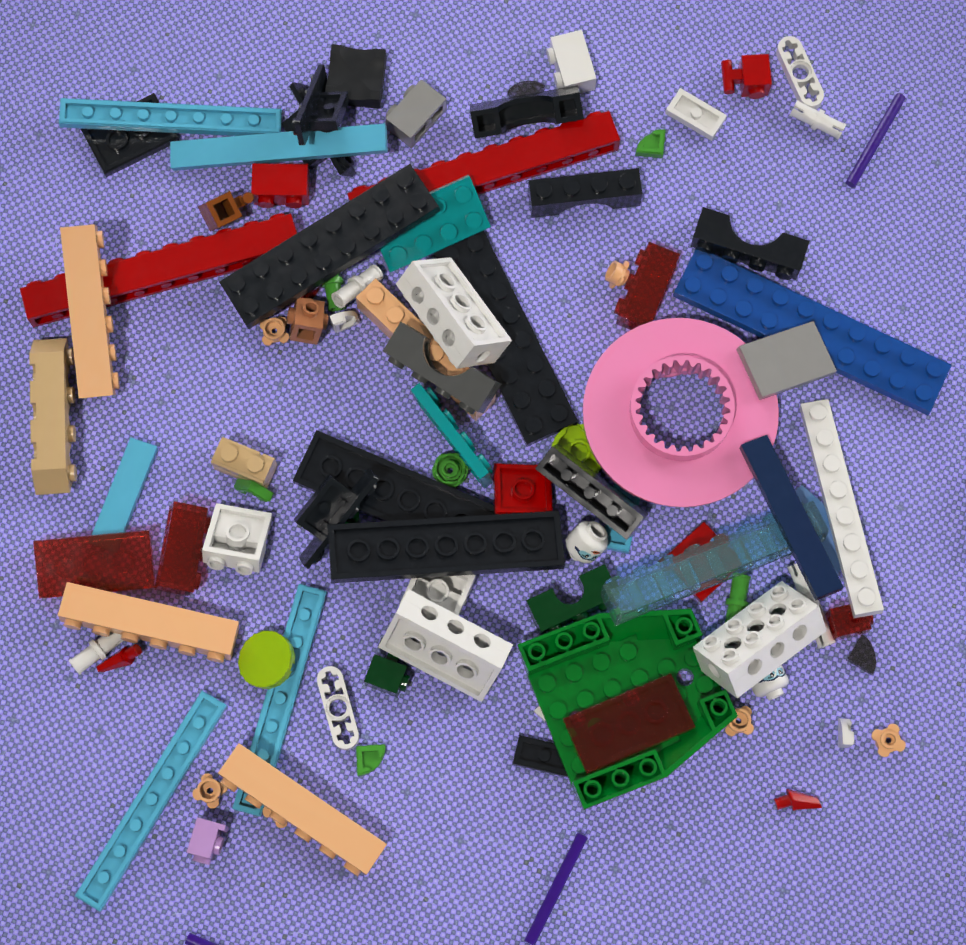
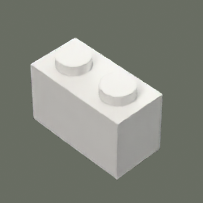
M578 30L550 37V48L546 49L549 64H554L556 72L553 73L556 88L578 85L580 93L595 90L597 78L583 31Z

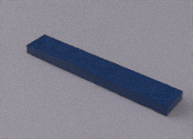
M765 435L742 444L739 449L815 601L841 591L844 586L768 436Z

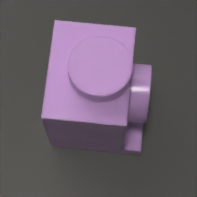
M197 817L187 849V853L194 855L192 861L210 865L215 854L220 855L224 843V838L220 836L222 832L228 833L229 827Z

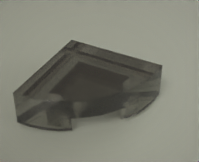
M522 81L513 85L507 91V95L515 97L543 92L545 85L537 81Z
M861 635L846 661L872 675L876 668L875 652L871 642L864 635Z

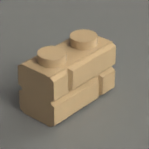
M224 437L221 438L211 460L214 470L236 479L252 480L268 489L278 466L275 458L266 454L261 455L259 451Z

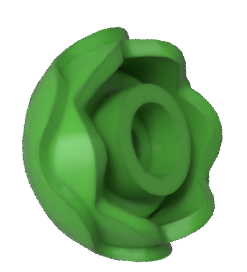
M458 453L441 454L437 457L432 467V474L436 481L449 487H457L466 479L468 466ZM451 468L453 472L449 473L447 470Z

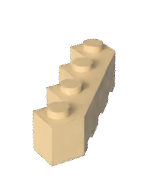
M67 338L33 340L29 353V364L33 368V381H30V404L33 406L34 419L30 420L31 443L34 447V459H31V473L36 495L70 493L72 483L77 481V468L75 464H71L69 454L72 442H76L75 425H70L69 420L71 404L75 403L76 399L75 389L69 386L68 380L70 366L74 365L75 360L73 348H69Z

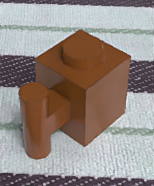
M229 191L198 206V209L209 231H213L242 217L239 208L251 203L254 197L252 193L246 192L233 198Z

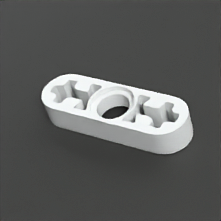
M793 36L784 37L780 40L776 50L780 65L796 100L817 110L824 98V91L800 40ZM785 46H788L789 49H795L793 53L794 62L792 63V56L789 51L784 52ZM796 68H802L807 72V77L805 79H797L792 71ZM808 84V91L810 95H816L814 102H812L810 98L805 99L807 95V89L805 86H807Z
M328 666L318 673L317 684L333 742L339 749L351 750L359 742V732L346 684L341 671L336 667ZM332 673L333 677H339V680H336L334 685L337 692L343 690V695L335 694L326 699L325 695L331 694L329 685L322 682L327 679L326 674ZM336 700L345 702L347 706L346 712L342 716H334L330 713V705ZM350 717L351 723L346 722L345 725L349 733L354 732V736L350 738L349 744H345L343 740L338 741V736L342 735L340 725L334 727L333 722H343Z

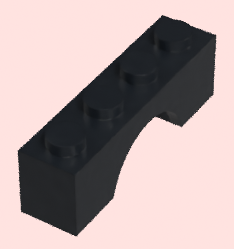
M578 85L470 104L475 139L503 134L509 129L526 124L541 122L561 124L584 119Z
M639 168L528 180L531 218L559 215L566 209L584 204H604L612 209L637 207L641 204L643 194Z
M703 207L690 246L705 253L722 256L723 259L731 263L741 262L747 264L749 268L755 271L762 272L766 270L775 273L778 278L783 280H796L810 241L782 233L775 241L769 244L752 245L744 242L735 234L731 227L730 215Z

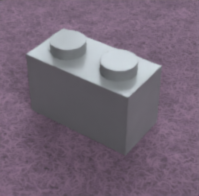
M422 79L415 86L411 85L405 91L404 99L398 105L394 104L386 113L387 130L411 149L447 110L446 98Z

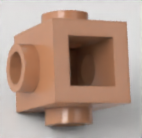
M300 297L296 300L294 308L289 307L286 324H291V341L318 344L322 330H326L328 323V314L324 313V301Z

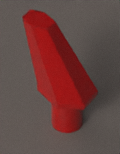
M134 644L129 648L124 647L97 665L96 668L98 672H105L131 665L136 659L135 657L142 653V649L138 644Z
M786 789L787 795L774 799L777 810L791 806L793 811L822 808L817 797Z

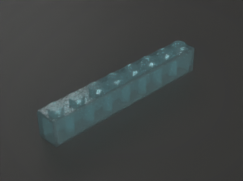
M814 501L806 504L801 502L820 541H825L829 529ZM771 513L765 516L759 523L754 525L746 523L737 528L734 533L716 535L709 543L702 546L700 544L691 545L682 554L677 556L673 554L666 555L659 559L657 564L649 567L647 565L639 566L631 574L622 578L614 576L604 583L605 585L602 586L601 598L614 625L617 626L789 556L792 553Z

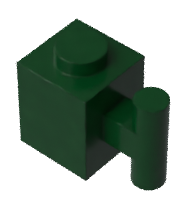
M390 653L387 654L386 658L374 654L364 679V684L398 698L400 691H406L411 676L407 674V666L398 663L399 658Z

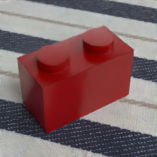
M252 163L251 193L254 197V205L262 208H272L274 205L300 208L302 205H309L310 173L308 164Z

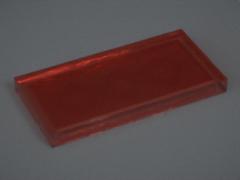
M150 530L33 541L39 599L62 597L67 582L109 592L156 587Z
M671 673L563 718L564 725L586 775L695 729L694 722Z

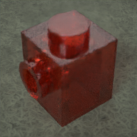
M850 604L831 608L825 614L835 641L867 634L872 629L871 625L874 623L873 615L853 618Z

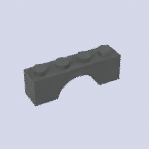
M400 322L383 350L384 353L390 356L388 361L400 369H403L404 365L413 370L411 376L424 384L427 381L437 386L435 391L447 399H450L451 396L461 401L458 406L470 414H474L475 411L484 413L501 384L473 367L455 376L442 374L436 369L430 358L429 348L431 339L409 325Z

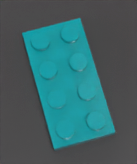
M469 175L431 191L430 194L438 204L440 211L379 248L390 272L491 227Z
M418 383L411 389L416 402L453 450L459 454L484 489L493 483L490 476L493 473L491 465L482 454L475 455L474 451L476 449L473 446L474 444L464 431L460 434L457 432L459 427L447 409L444 411L439 409L442 405L430 387L424 389Z

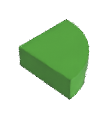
M666 129L655 130L645 136L639 142L635 156L663 158Z
M237 478L234 485L235 490L245 495L250 493L257 497L258 500L270 502L274 494L252 480Z
M385 744L356 746L358 777L373 772L381 764L386 751Z

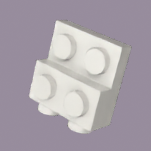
M216 503L202 549L203 563H207L208 567L214 570H222L224 567L235 568L236 572L241 575H251L252 572L260 573L266 551V541L272 523V513Z
M476 575L411 578L402 600L409 589L459 616L475 583Z

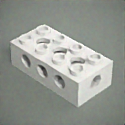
M451 257L412 261L396 283L403 297L410 303L418 318L428 328L434 340L441 346L456 369L495 363L512 340Z
M781 581L693 646V650L701 671L733 696L739 698L827 630L819 605Z
M408 589L378 648L482 702L500 673L513 644Z

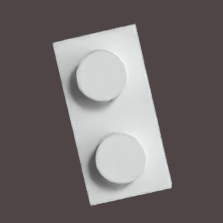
M681 88L665 112L666 115L711 141L727 117L726 114Z

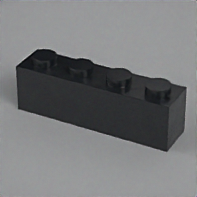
M559 444L553 445L535 468L626 540L632 537L648 516L646 511Z

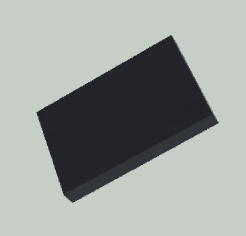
M155 93L136 101L159 103ZM81 129L106 177L169 147L171 141H179L176 133Z

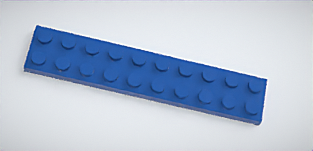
M695 249L673 293V297L761 338L814 321L837 370L836 373L927 416L930 414L952 366L943 360L712 253L709 254Z

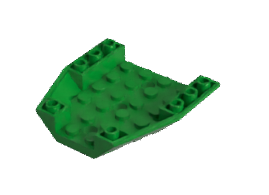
M692 609L598 613L517 644L527 678L540 706L549 733L556 746L570 785L584 810L668 777L738 717L727 690L722 691L719 684L701 671L693 646L701 641L703 634ZM681 671H687L692 675L693 682L688 686H683L678 683L677 674ZM627 692H634L639 697V703L634 707H629L624 704L623 695ZM573 713H580L585 718V724L580 728H574L568 722L569 716Z

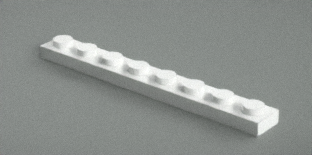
M829 399L802 403L800 405V412L853 618L882 614L884 608Z

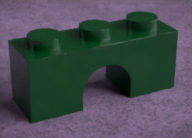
M605 564L578 576L577 582L582 590V598L574 604L561 602L556 597L553 588L526 600L525 606L540 636L559 629L572 621L577 622L590 617L589 613L598 609L602 613L616 606L615 601L619 599L620 594Z

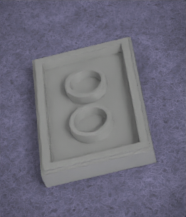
M814 321L741 345L736 349L759 400L823 379L837 372Z

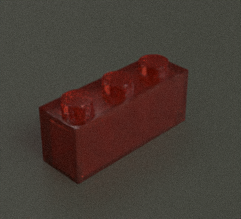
M651 242L648 243L646 250L640 249L635 261V265L639 267L635 275L629 274L624 289L628 290L625 299L619 298L614 313L618 315L617 325L632 330L640 325L654 321L678 264L679 253Z
M175 501L169 506L154 590L184 596L191 595L194 589L198 590L201 580V573L197 572L199 561L203 562L202 549L204 544H202L204 533L207 534L211 522V517L207 516L208 508Z

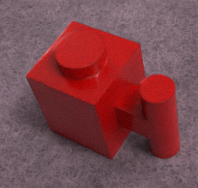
M769 54L741 55L738 69H732L731 60L721 61L724 94H733L735 92L734 84H740L741 97L760 99L768 96L772 85Z

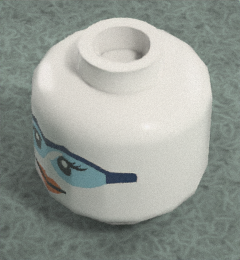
M582 521L567 535L565 540L569 556L573 560L582 563H592L608 546V535L605 528L595 521Z
M783 666L778 667L752 687L756 697L766 696L768 701L784 694L782 688L788 685L789 679Z

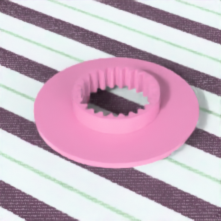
M669 318L640 325L619 337L606 349L595 364L585 388L583 425L591 452L600 467L613 482L631 495L657 505L684 508L707 505L722 500L743 488L754 478L739 448L742 444L765 435L768 436L773 446L778 429L779 408L777 395L759 400L736 350L739 346L746 344L744 341L728 330L712 323L690 318ZM681 374H698L699 379L706 376L709 378L707 383L709 386L717 385L715 394H722L719 402L724 405L721 414L724 416L717 433L712 435L710 441L705 440L701 448L697 444L694 445L692 451H689L686 446H683L680 451H676L675 445H671L666 449L664 441L661 440L655 443L654 434L646 435L648 427L647 425H641L643 416L639 414L641 409L640 401L646 386L651 385L653 378L658 380L659 378H670Z

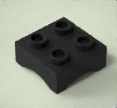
M332 44L325 92L348 91V106L380 109L387 61L386 49L362 50Z

